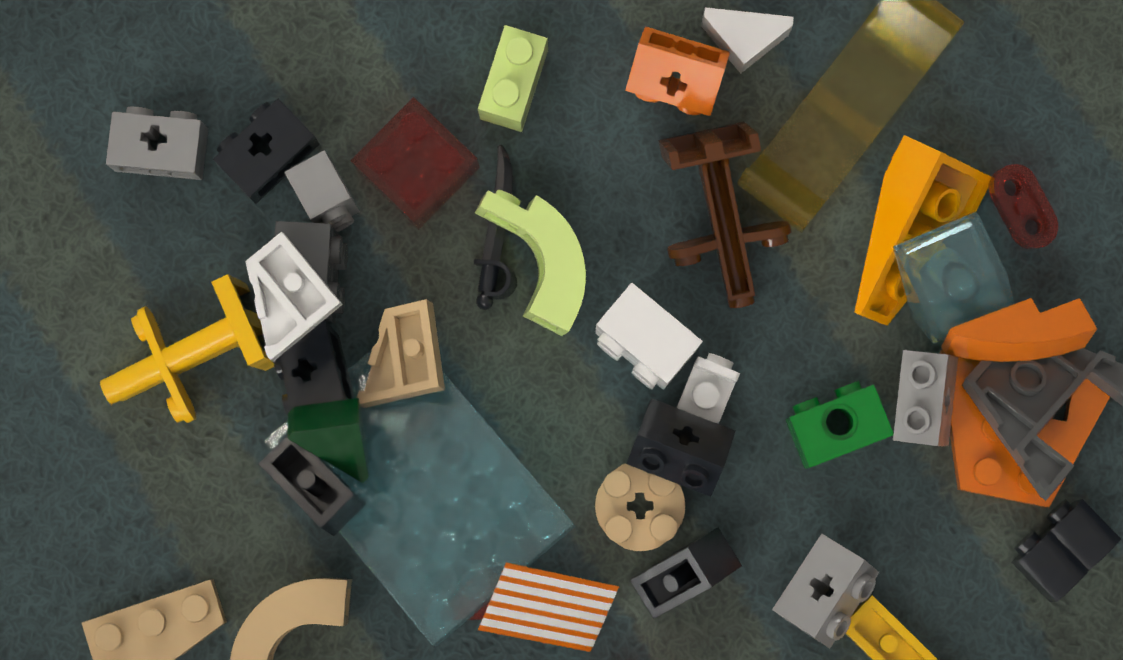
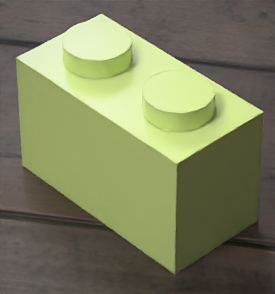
M507 25L504 26L478 106L480 120L522 132L547 56L548 38Z

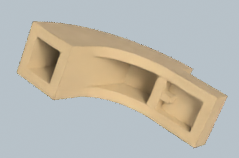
M316 578L303 580L282 587L270 594L245 619L235 638L230 660H273L281 640L290 631L301 625H348L352 579Z

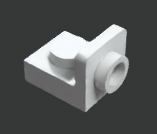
M712 353L708 354L707 359L697 357L677 408L719 424L733 387L740 373L731 370L734 363Z

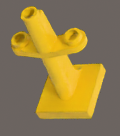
M228 274L212 281L211 283L226 317L168 347L165 346L156 319L147 306L138 309L137 315L131 318V322L139 339L142 342L147 340L152 355L100 380V386L107 401L110 404L125 401L165 382L171 394V397L167 398L166 402L172 417L177 423L183 420L186 423H190L196 420V412L178 376L179 374L239 346L248 366L265 371L273 368V361L267 357L257 336L263 334L261 321L256 313L244 308L239 297L250 292L247 283Z

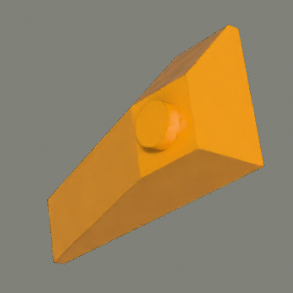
M904 135L883 177L854 312L888 326L919 287L920 275L918 272L932 258L939 261L946 253L947 248L941 244L956 224L960 228L965 229L973 219L993 177Z

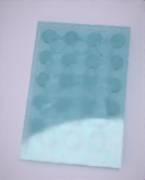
M372 349L348 369L354 398H357L359 390L364 391L372 367L368 364ZM444 373L445 390L367 408L361 407L368 446L369 478L364 483L327 463L367 503L339 533L435 648L491 600L506 562L530 567L576 527ZM288 421L264 440L272 450L287 436Z

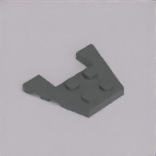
M1082 348L1059 356L1031 361L996 362L982 360L962 384L1032 486L1045 501L1067 477L1075 465L1037 435L1086 379L1123 406V364L1115 361L1116 356L1101 350L1096 354Z

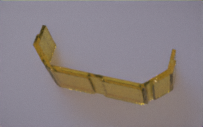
M880 0L860 29L750 168L747 167L744 170L737 184L802 233L965 22L936 0Z

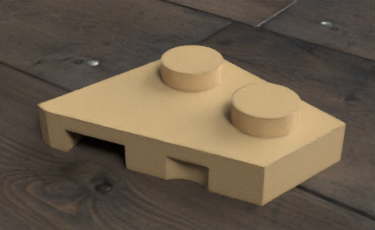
M425 299L385 309L378 329L379 339L373 346L368 360V364L372 366L364 391L359 390L357 395L360 406L363 408L445 390L433 303Z

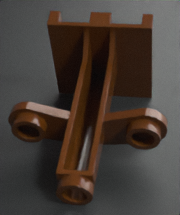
M739 122L658 140L662 158L671 170L698 165L713 234L668 246L669 258L674 259L675 266H688L700 262V254L716 249L728 306L730 308H741L755 303V292L745 243L761 240L763 247H775L788 243V234L792 232L789 221H775L741 228L730 174L729 158L761 151L758 133L745 122Z

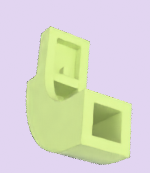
M488 190L482 197L475 214L522 238L532 249L538 264L537 286L523 317L563 336L570 331L581 307L585 292L586 269L577 236L566 219L552 205L537 195L529 202L525 210L519 206L521 201L510 193L497 190L494 194Z

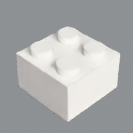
M633 283L626 288L596 324L595 333L599 336L597 345L616 361L621 356L626 358L634 365L631 372L633 376L651 390L656 384L664 390L703 342Z

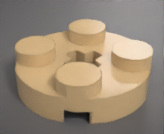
M625 463L609 473L598 489L595 501L596 517L608 538L621 547L633 551L653 550L675 536L684 519L685 498L679 484ZM642 492L646 501L654 503V509L645 512V519H636L635 512L628 511L627 502L634 501L635 493Z

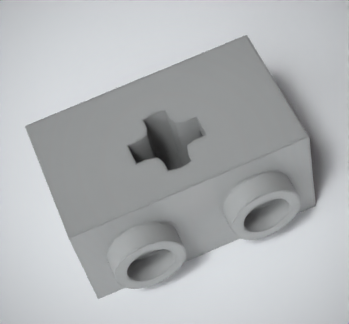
M127 107L126 113L112 112L106 165L112 170L123 173L196 180L203 179L208 128L201 120H197L196 114L185 111H171L170 117L153 116V110L142 107ZM159 133H161L167 139V143L158 144L157 150H155L149 144L150 140H158Z
M325 150L284 172L313 223L331 224L339 232L354 222L352 216L360 211Z
M903 350L893 441L949 447L958 357L947 354Z
M821 534L772 610L830 649L835 641L840 640L846 634L851 623L850 617L859 603L864 602L872 594L876 584L875 579L879 572L860 556ZM829 589L834 591L830 597L826 596Z

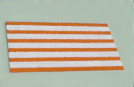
M506 562L478 630L590 652L619 586Z

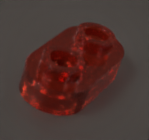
M1010 164L998 169L989 181V194L1013 240L1019 246L1026 249H1037L1049 245L1058 233V219L1033 172L1020 164ZM1007 180L1012 181L1016 186V192L1013 196L1008 195L1004 189ZM1028 219L1035 221L1037 224V232L1034 235L1026 231L1025 224Z

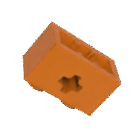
M645 26L638 43L625 91L635 93L643 101H661L677 106L680 111L689 115L704 114L711 116L730 52ZM673 72L680 73V78L673 77Z

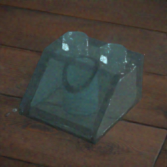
M976 212L893 246L911 315L933 344L944 340L950 328L1014 304L1007 272L980 216Z

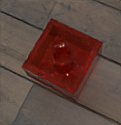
M414 97L350 160L355 169L418 230L480 168L478 158Z

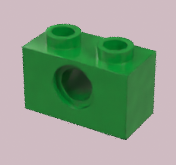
M857 381L834 390L837 397L835 400L820 405L818 397L792 406L795 415L785 420L805 469L894 435L874 384L862 389L860 382ZM831 411L842 412L848 419V429L842 436L832 434L827 428L826 418Z

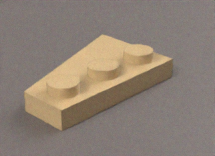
M211 579L82 622V626L93 660H176L227 621L214 580Z

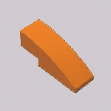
M1032 298L950 328L941 348L944 354L971 360L996 362L1031 361L1059 356L1085 348L1096 332L1097 327L1080 298L1041 313Z

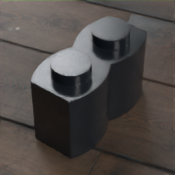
M1083 499L1075 500L1071 504L1067 500L1062 501L1047 515L1046 518L1051 524L1041 534L1038 535L1035 531L1030 532L1014 548L1019 555L1011 563L1049 602H1058L1121 540Z

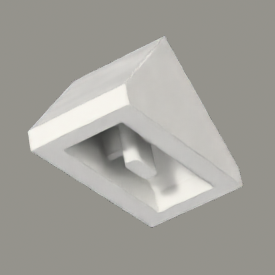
M705 7L702 28L720 49L730 52L728 59L741 74L789 36L794 17Z

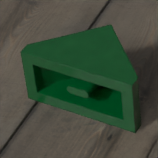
M359 398L294 406L288 412V440L361 483H364L369 478L368 446Z

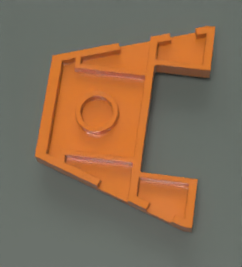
M958 357L950 429L958 490L1045 508L1050 507L1064 480L1046 501L1040 497L962 386L966 377L982 360ZM1086 379L1067 400L1064 421L1051 419L1037 436L1074 464L1110 396Z

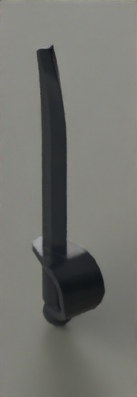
M499 145L494 194L497 190H502L512 195L513 174L510 159L504 146ZM491 221L488 223L482 259H474V265L482 266L478 285V292H481V294L476 299L477 306L482 310L492 307L493 299L509 297L517 287L515 273L504 263L500 262L506 229ZM499 269L504 270L506 273L505 286L498 292H495Z

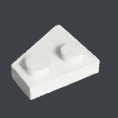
M283 232L276 235L245 261L249 280L253 285L255 293L254 302L257 316L261 321L266 346H264L265 352L271 361L279 358L343 305Z

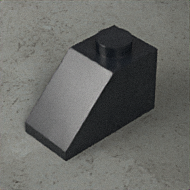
M719 527L630 581L654 619L710 589L742 565Z

